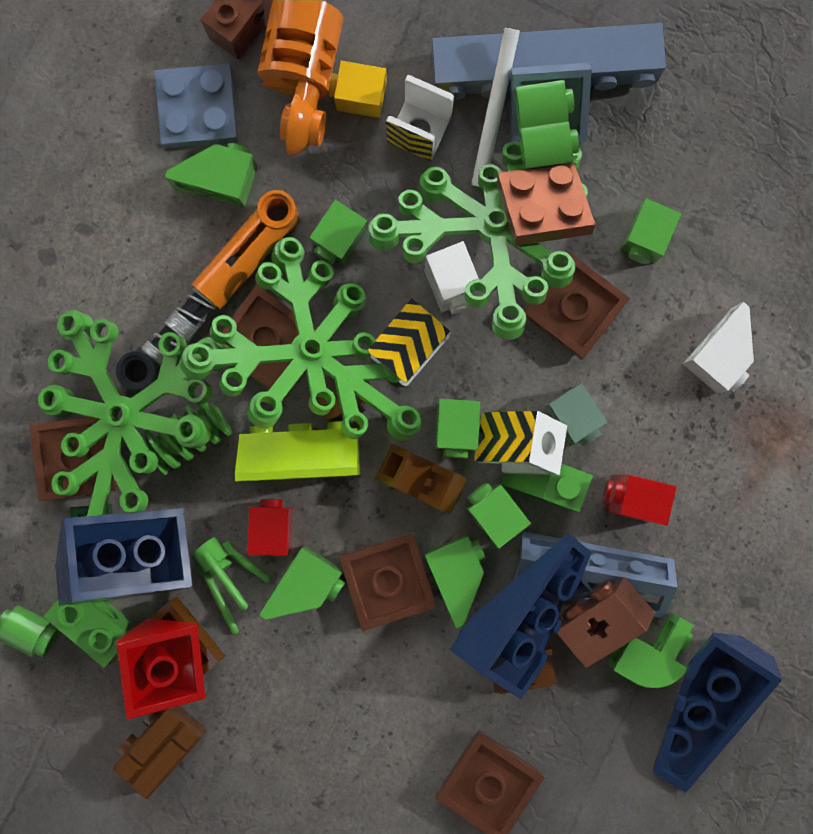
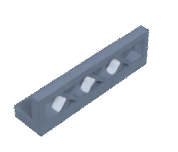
M523 531L519 543V561L513 581L562 538ZM580 542L592 554L580 580L584 585L577 587L574 596L566 601L574 602L579 599L584 603L591 598L590 594L603 582L609 580L613 584L625 576L641 596L646 594L661 596L658 604L647 602V604L655 612L654 617L664 619L677 589L674 559Z

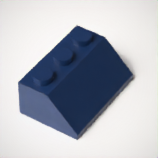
M183 508L63 518L55 563L59 606L174 592L192 587Z

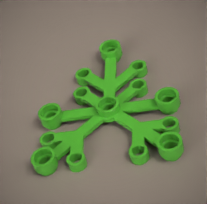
M509 142L503 147L501 160L507 167V171L523 169L520 143ZM580 148L578 153L572 154L577 170L582 157ZM509 154H516L518 156L514 157L510 156ZM486 164L479 170L478 185L483 189L485 206L452 185L450 176L444 169L431 167L420 177V193L415 190H406L399 196V212L403 216L412 217L415 220L397 221L390 214L377 215L369 224L370 244L378 250L386 251L395 248L399 244L400 237H407L403 242V257L408 262L419 263L426 258L427 251L444 235L479 233L482 240L491 246L493 268L481 280L475 279L466 285L465 301L471 307L481 308L488 303L489 296L497 289L499 306L493 313L492 330L501 339L513 340L518 338L524 331L526 314L516 304L514 289L522 294L523 299L527 303L532 305L541 304L546 299L548 286L563 288L571 283L575 272L574 260L564 251L552 253L539 243L514 245L496 184L497 175L502 172L498 166ZM486 176H492V177H494L495 179H487V178H485V177H486ZM582 184V187L587 198L588 190L586 186ZM422 198L430 203H440L446 200L470 217L443 219L422 205ZM406 202H414L415 205L409 206V205H406L405 203H406ZM507 242L543 266L541 277L532 276L528 278L510 266ZM418 247L421 250L415 252L409 250V248ZM538 288L541 292L533 293L529 289ZM480 291L484 295L474 296L471 294V292ZM504 316H513L516 319L509 320L506 319Z
M292 237L282 238L277 241L271 253L272 263L266 262L261 264L255 276L256 283L261 288L271 290L292 306L298 334L292 344L256 346L236 331V323L231 317L221 315L213 320L210 327V336L218 343H225L230 347L229 349L212 350L205 344L194 343L187 346L183 351L180 368L187 377L194 380L208 377L213 367L236 365L234 368L227 369L219 382L221 391L228 396H237L243 391L247 378L260 363L291 361L270 390L256 394L247 407L249 421L259 428H269L277 422L282 414L281 401L304 372H306L311 395L308 405L310 410L317 415L328 414L335 405V396L332 391L326 388L323 372L335 380L343 417L341 430L350 439L360 438L368 428L367 418L358 411L355 395L387 418V429L391 436L397 440L405 441L411 439L421 427V417L416 409L409 406L399 407L365 382L374 380L398 382L401 380L382 363L343 366L334 359L353 356L358 359H367L371 356L369 350H363L358 345V342H364L369 348L375 342V338L369 333H359L354 340L328 342L346 317H356L365 306L366 295L361 286L354 283L342 285L333 298L334 308L314 332L308 303L321 287L329 284L334 275V270L328 262L323 260L316 261L308 273V278L303 282L300 264L304 258V249L302 244ZM285 249L291 250L294 254L287 253ZM316 270L324 272L326 277L318 276ZM281 271L285 272L286 281L281 278ZM262 273H270L274 279H266ZM347 294L353 296V297L356 299V301H355V300H351V299L347 296ZM219 325L226 326L230 333L223 334L216 327ZM305 346L313 348L316 354L307 352ZM200 354L206 358V361L197 362L193 359L192 355ZM230 377L235 378L240 386L232 387L227 383L226 379ZM316 397H323L327 401L328 406L319 405ZM266 402L273 407V411L267 412L263 410L260 403ZM402 415L407 417L412 425L404 423ZM349 421H356L360 426V430L352 429Z
M70 310L59 317L57 327L64 339L73 342L81 358H76L73 354L63 350H55L48 358V367L51 371L62 375L76 373L90 376L105 404L74 397L70 389L59 385H49L44 388L38 396V403L41 410L47 415L65 417L73 412L101 419L81 434H67L61 443V448L65 455L81 458L88 453L91 446L107 436L104 449L71 472L61 471L55 474L51 483L52 489L58 495L72 496L77 493L83 483L97 474L87 516L105 515L114 479L122 492L120 496L121 508L128 513L143 512L148 505V496L143 490L139 489L121 455L123 441L125 440L132 454L129 460L131 469L141 474L154 472L158 465V458L154 452L149 451L138 428L173 435L178 443L185 447L195 449L203 447L211 436L210 425L204 418L186 415L176 420L141 411L167 393L186 397L187 400L196 404H205L212 397V387L204 380L191 379L186 381L189 377L182 372L179 364L183 351L187 347L186 340L178 334L168 332L159 340V350L164 355L158 379L132 398L120 396L106 370L112 343L118 337L117 325L106 319H98L93 323V320L87 314L77 310ZM74 321V327L70 330L71 324ZM105 326H107L108 332L104 337H102L101 331ZM91 336H92V338L95 340V345H94V346H93V344H92V342H91V340H90V337H91ZM212 337L203 338L198 342L208 347L211 346L212 350L229 349L225 343H218ZM176 339V348L170 352L169 344L172 340ZM200 354L192 355L193 359L197 362L206 361L205 357ZM64 357V365L60 368L59 361ZM225 366L213 367L212 371H219ZM201 385L203 389L202 394L195 398V388ZM55 395V401L52 404V398ZM122 409V417L117 421L118 412ZM191 424L193 432L189 437H186V429ZM77 439L79 442L78 449L74 452L72 446L74 441ZM144 455H146L148 460L147 465L144 468H142L140 465V460ZM65 478H68L69 485L68 488L64 490L63 481L65 480ZM134 494H136L138 502L137 505L133 508L131 506L130 500L131 497Z

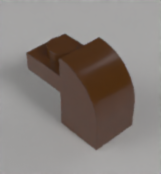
M391 444L375 479L449 515L455 503L460 499L462 489L467 478L434 464L394 444Z

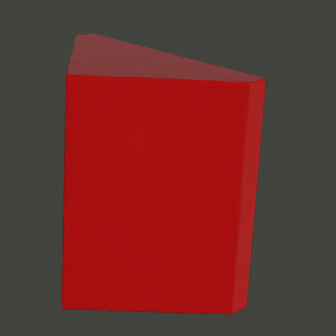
M146 619L116 641L124 711L127 720L206 699L198 625L195 622Z

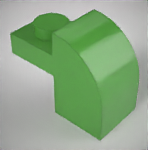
M670 613L652 646L637 637L612 652L606 664L615 672L643 687L661 688L671 685L686 673L687 667L675 659L678 653L683 654L689 647L693 634L690 632L694 625Z

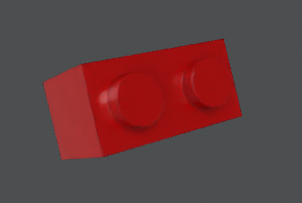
M630 474L613 475L612 481L607 480L605 484L602 503H606L605 512L668 526L677 486Z

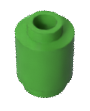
M19 605L12 611L6 609L0 616V642L30 657L37 655L44 658L51 650L59 634V629L53 627L46 618Z

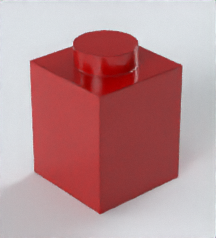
M260 499V506L249 507L248 555L287 556L291 553L293 507H283L282 499Z

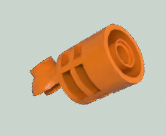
M273 0L257 74L264 81L263 85L267 88L294 97L291 104H285L280 122V139L286 141V152L289 156L301 153L309 145L320 147L324 137L326 112L316 109L318 99L326 97L329 92L344 17L338 9L323 0Z

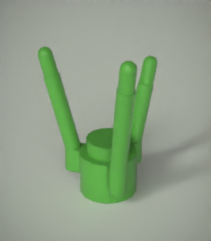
M213 537L200 546L191 557L197 563L195 569L204 579L231 633L236 635L239 632L238 627L213 578L217 577L242 610H246L248 604L224 572L232 564L228 558L231 557L266 583L271 581V577L236 551L229 541L221 544L216 537Z

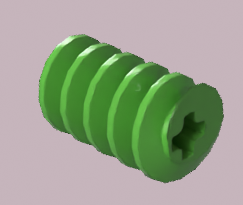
M215 403L198 404L200 410L197 412L188 405L184 406L186 415L204 418L209 423L211 428L209 441L218 444L221 441L219 430L227 436L233 434L226 418ZM175 413L170 414L171 419H181ZM191 424L186 429V437H189L193 432ZM144 430L146 445L149 451L156 454L158 458L157 467L164 475L168 474L167 464L174 469L181 466L180 455L186 460L194 458L193 448L181 445L175 436L160 433L156 436L151 431ZM207 443L203 447L196 449L200 452H205L208 448Z

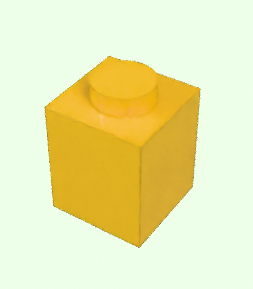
M341 61L339 73H332L329 87V97H334L336 110L381 118L387 85L386 68Z

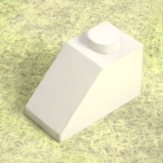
M742 302L732 307L683 363L685 367L717 394L729 390L736 391L749 377L746 370L754 362L749 306Z

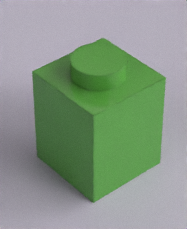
M646 198L637 208L620 249L629 252L628 257L642 264L652 262L655 264L664 256L681 213Z
M335 199L309 237L312 246L315 247L313 253L331 265L336 261L344 266L369 230L368 220Z

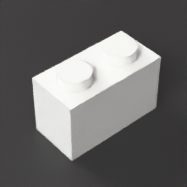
M464 241L427 255L425 274L441 313L450 310L453 315L471 308L465 301L466 285L470 281L479 278ZM479 291L471 292L472 295L478 296Z

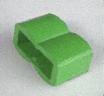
M564 80L516 87L514 89L523 169L573 162L572 154L579 152L577 130H570L568 114L574 113L572 88L565 89Z

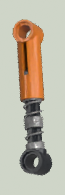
M272 190L265 193L260 198L256 211L191 284L195 287L193 288V295H187L188 300L181 308L177 307L176 310H173L172 315L164 321L165 327L159 334L153 333L154 339L152 342L146 341L147 343L142 348L138 347L136 351L126 353L120 358L116 366V375L124 387L140 392L158 379L164 355L159 350L160 338L165 333L173 332L182 336L185 340H189L193 336L192 334L196 332V329H198L196 325L199 322H205L204 316L209 310H214L215 307L221 310L274 249L277 241L295 231L299 224V213L294 200L288 193L281 190ZM282 206L288 209V214L283 220L273 221L269 219L270 213L275 207ZM176 339L172 340L169 344L170 352L176 348ZM145 363L148 369L147 376L144 380L136 382L133 379V370L138 364Z

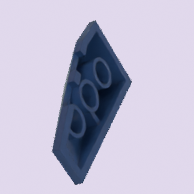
M570 534L564 536L475 613L467 625L460 631L450 650L479 673L519 699H522L544 667L549 655L543 651L551 632L558 633L563 622L558 618L564 601L574 596L592 553L574 536Z
M713 632L688 664L653 766V772L686 793L782 681L774 656L742 636Z

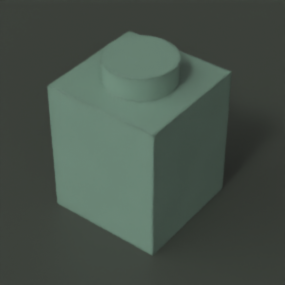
M582 383L544 406L551 418L567 425L565 439L569 445L579 441L582 446H585L602 435L599 428L607 423V420Z

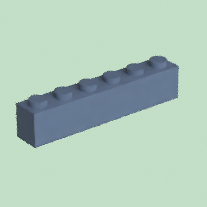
M662 23L520 32L512 68L589 63L592 69L591 87L594 86L595 90H610L622 84H632L634 88L649 87L658 82L666 69ZM503 34L432 38L431 54L434 86L453 94L454 100H460L466 95L481 94L484 98H490ZM511 74L507 92H511Z

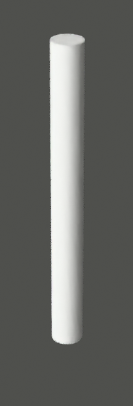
M504 28L471 182L473 186L479 187V170L482 166L491 164L520 30Z

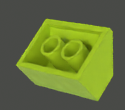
M342 421L327 422V430H312L311 423L289 424L288 432H273V426L269 428L250 426V434H239L235 481L361 475L359 438L350 439L346 437L341 430Z

